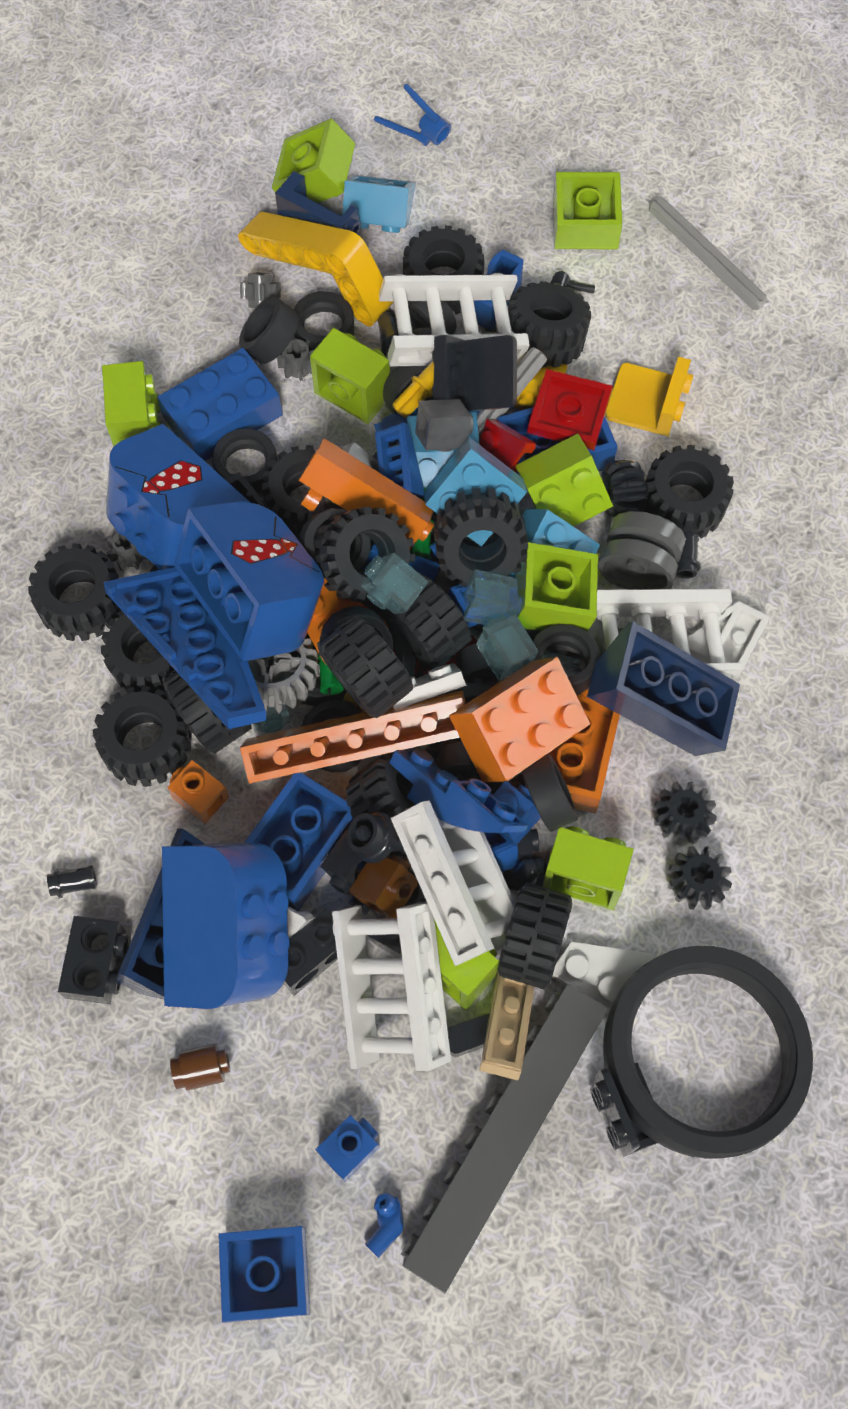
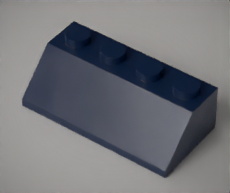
M632 621L627 623L595 663L587 697L694 756H700L726 750L740 684Z
M177 828L170 846L205 843L186 830ZM161 867L116 982L139 994L164 1000Z

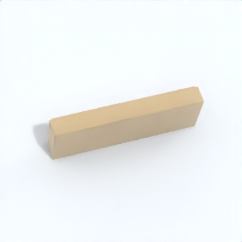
M497 973L479 1071L519 1080L534 994L533 986L501 977Z

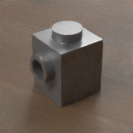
M461 400L419 401L415 434L425 450L449 452L453 449H459L468 438V435L472 434L474 426L472 414L467 411Z

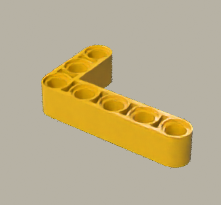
M261 211L238 233L241 245L256 256L332 274L344 299L350 303L354 317L367 327H372L378 321L379 316L385 313L393 304V301H379L383 277L366 243L355 232Z

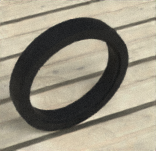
M690 946L669 951L652 959L634 972L618 992L606 1020L603 1038L605 1068H608L630 1120L652 1140L677 1153L704 1159L736 1157L757 1150L772 1141L788 1127L800 1111L808 1094L813 1071V1049L804 1015L797 1001L780 979L759 962L739 952L715 946ZM687 974H706L723 978L748 992L769 1016L775 1027L781 1047V1078L776 1094L768 1108L748 1126L730 1131H707L691 1127L665 1112L652 1099L643 1086L632 1054V1030L642 1001L660 983L673 977Z

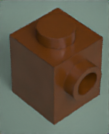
M391 854L389 858H385L379 863H366L349 889V892L368 909L387 918H397L396 909L405 906L419 882L408 871L411 867L410 864L399 856Z

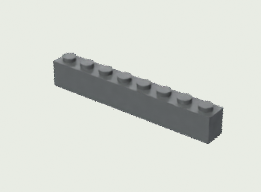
M569 984L566 985L562 993L555 990L544 1008L545 1011L550 1013L543 1026L536 1023L526 1039V1045L530 1046V1049L523 1059L519 1080L507 1078L510 1080V1083L504 1093L501 1094L498 1091L494 1093L484 1111L490 1115L483 1129L476 1125L464 1147L470 1150L462 1164L455 1160L443 1181L449 1185L443 1198L440 1200L434 1196L422 1216L428 1222L422 1234L418 1236L412 1233L400 1254L407 1258L403 1264L405 1269L446 1294L608 1010V1007Z

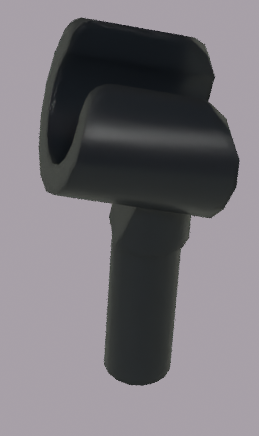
M563 271L556 272L550 282L551 284H554V282L559 283L563 287H570L577 291L594 293L595 285L570 280L569 275Z

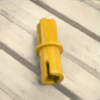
M433 361L418 377L413 376L411 378L412 383L394 401L393 407L400 416L407 418L419 406V401H424L427 397H433Z

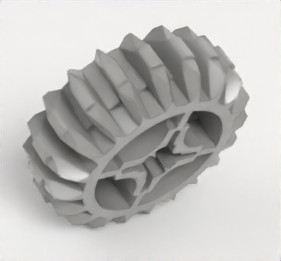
M311 638L305 639L301 647L295 651L248 660L266 712L268 707H275V710L280 714L284 704L294 709L297 699L305 701L308 697V691H313L316 685V678L319 675V666L317 665L318 654L316 650H313ZM272 659V666H270L269 673L267 674L266 667H269V660Z

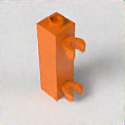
M325 438L306 465L299 479L300 482L310 487L301 505L312 512L323 496L346 510L362 507L386 509L385 514L393 513L399 517L397 525L405 524L409 531L405 533L407 539L413 538L414 544L418 539L424 542L434 526V523L430 521L433 510L425 505V501Z

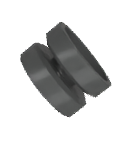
M630 511L615 516L611 521L606 539L607 544L603 547L598 564L601 575L612 584L628 590L671 589L678 569L677 562L680 561L686 541L683 531L673 522L646 512Z

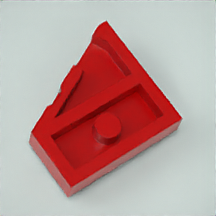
M486 419L479 445L517 473L515 465L518 464L517 462L524 453H532L534 451L536 443L498 420Z

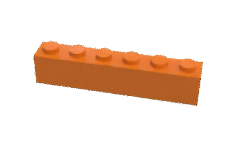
M463 690L435 696L395 710L392 706L377 719L363 712L247 738L240 746V751L248 782L251 784L395 752L396 750H404L458 738L459 735L449 715L466 704Z

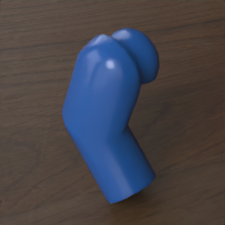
M382 1193L375 1199L374 1209L377 1211L378 1229L365 1242V1245L378 1258L389 1248L404 1229L402 1205L397 1197L389 1193Z

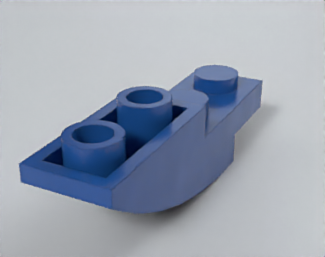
M413 749V751L396 750L389 763L413 784L407 798L416 805L420 802L430 801L436 817L459 828L484 833L526 831L528 825L517 816V810L508 803L499 801L490 793L491 788L484 782L477 779L458 781L457 777L453 774L441 770L435 765L433 757L421 749Z

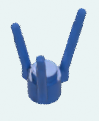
M404 84V90L426 113L418 125L421 133L379 116L374 117L375 122L412 137L424 146H427L430 141L434 145H439L447 138L451 131V124L435 113L408 84Z

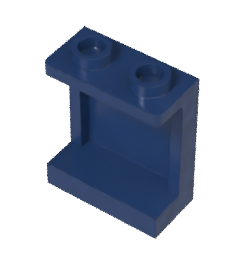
M295 171L276 191L278 215L349 230L360 236L361 223L359 222L358 207L352 204L340 216L308 199L305 177Z

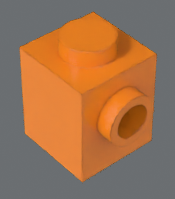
M193 760L186 767L182 766L173 773L169 781L170 785L167 787L172 798L204 824L211 819L229 798L226 787Z

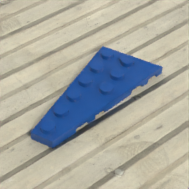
M175 567L104 582L105 593L228 729L266 721V709L248 661H241Z

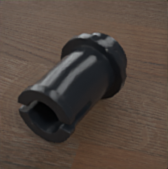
M687 531L683 532L686 541L680 561L677 562L678 569L676 572L678 577L684 579L694 578L701 568L700 562L697 561L699 535Z
M93 865L61 872L57 868L54 869V873L47 874L50 896L57 895L59 899L63 898V894L97 889Z

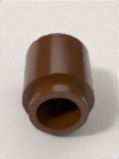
M217 1043L181 1051L179 1056L170 1058V1069L176 1089L185 1088L189 1091L225 1082L224 1074L231 1072L226 1049L219 1050Z

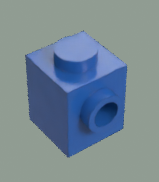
M505 781L493 796L499 801L513 806L518 812L517 816L528 825L525 832L503 833L517 845L541 817L534 805L529 790L521 784L515 788L508 781Z
M350 1115L315 1150L333 1171L346 1182L379 1149V1145L375 1141L379 1134L365 1118L362 1117L357 1122Z

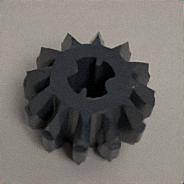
M616 460L612 463H607L602 471V481L613 504V507L607 509L610 517L630 511L642 512L645 509V498L648 496L646 492L647 483L644 479L645 472L641 469L638 461Z
M693 781L688 782L685 790L678 782L672 784L671 791L662 789L659 794L661 801H656L653 806V810L659 814L655 817L654 824L656 826L666 825L662 832L663 838L669 837L672 832L675 833V843L677 845L682 843L685 835L692 845L697 843L699 835L707 837L711 832L709 825L715 824L717 816L710 812L716 806L715 800H704L708 793L706 788L701 789L698 793L693 791L695 787ZM685 808V813L688 810L691 811L690 818H685V813L680 815L678 813L679 809Z
M694 846L688 848L687 856L683 853H677L674 858L676 864L670 865L667 873L673 877L667 884L668 889H680L675 900L676 902H681L685 897L689 898L688 908L690 910L695 909L698 901H700L705 910H709L712 907V900L722 903L725 899L723 891H729L732 886V882L726 879L732 872L731 867L719 866L724 856L723 854H718L713 859L709 856L711 852L709 846L704 847L701 855H699ZM696 872L704 874L702 879L705 881L703 884L695 881L697 877L695 875Z

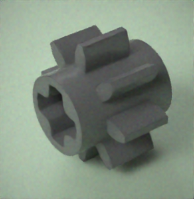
M251 272L248 273V281L240 282V298L247 299L248 307L256 308L264 300L271 297L281 298V282H273L272 273Z
M293 338L281 355L277 357L278 368H284L285 378L292 376L303 381V377L309 373L312 374L310 355L314 350L311 351L310 341L304 342Z
M118 532L114 534L113 538L106 539L111 548L106 554L112 562L117 561L121 571L126 567H134L138 570L142 560L147 559L137 551L136 547L124 535H120Z

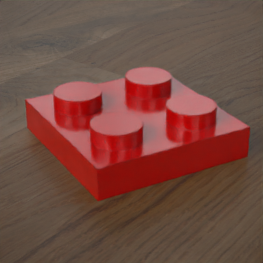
M546 369L527 433L559 442L579 434L587 449L595 450L613 385Z

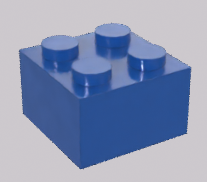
M303 1226L218 1233L222 1323L310 1315L306 1230Z

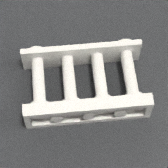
M494 273L491 275L405 276L403 274H394L392 276H384L379 292V301H394L399 336H393L387 354L389 366H428L433 361L434 336L449 335L445 331L441 301H460L465 334L449 336L463 340L502 335L514 336L517 339V364H519L529 348L528 334H515L511 331L506 300H510L518 281L517 275ZM473 300H492L498 334L479 333ZM407 301H427L432 335H414L412 333Z
M730 589L597 590V618L602 621L606 650L618 636L616 621L618 617H632L637 624L651 632L650 618L666 617L667 620H670L674 646L690 654L684 618L699 616L701 620H704L710 663L705 664L732 680L744 670L743 663H725L718 617L732 603Z
M430 801L420 802L391 818L454 965L457 966L492 949L496 951L502 949L515 901L484 832L466 830L440 820L436 817Z
M419 902L397 908V918L363 919L362 905L332 911L333 933L336 941L347 1034V1051L349 1053L351 1069H359L380 1060L379 1053L413 1054L416 1071H431L451 1062L435 922L427 902ZM399 934L402 958L368 959L365 935ZM370 974H404L407 998H373ZM375 1014H408L412 1037H377Z

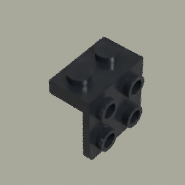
M449 335L434 336V350L432 353L434 363L432 395L434 400L460 399L468 412L515 406L517 402V339L514 336L502 335L472 340H463Z
M636 1062L634 1064L640 1080L652 1097L639 1064ZM609 1069L600 1070L592 1081L594 1088L590 1089V1093L599 1112L604 1110L610 1123V1126L606 1127V1133L613 1149H620L623 1157L658 1144L644 1134L630 1120Z

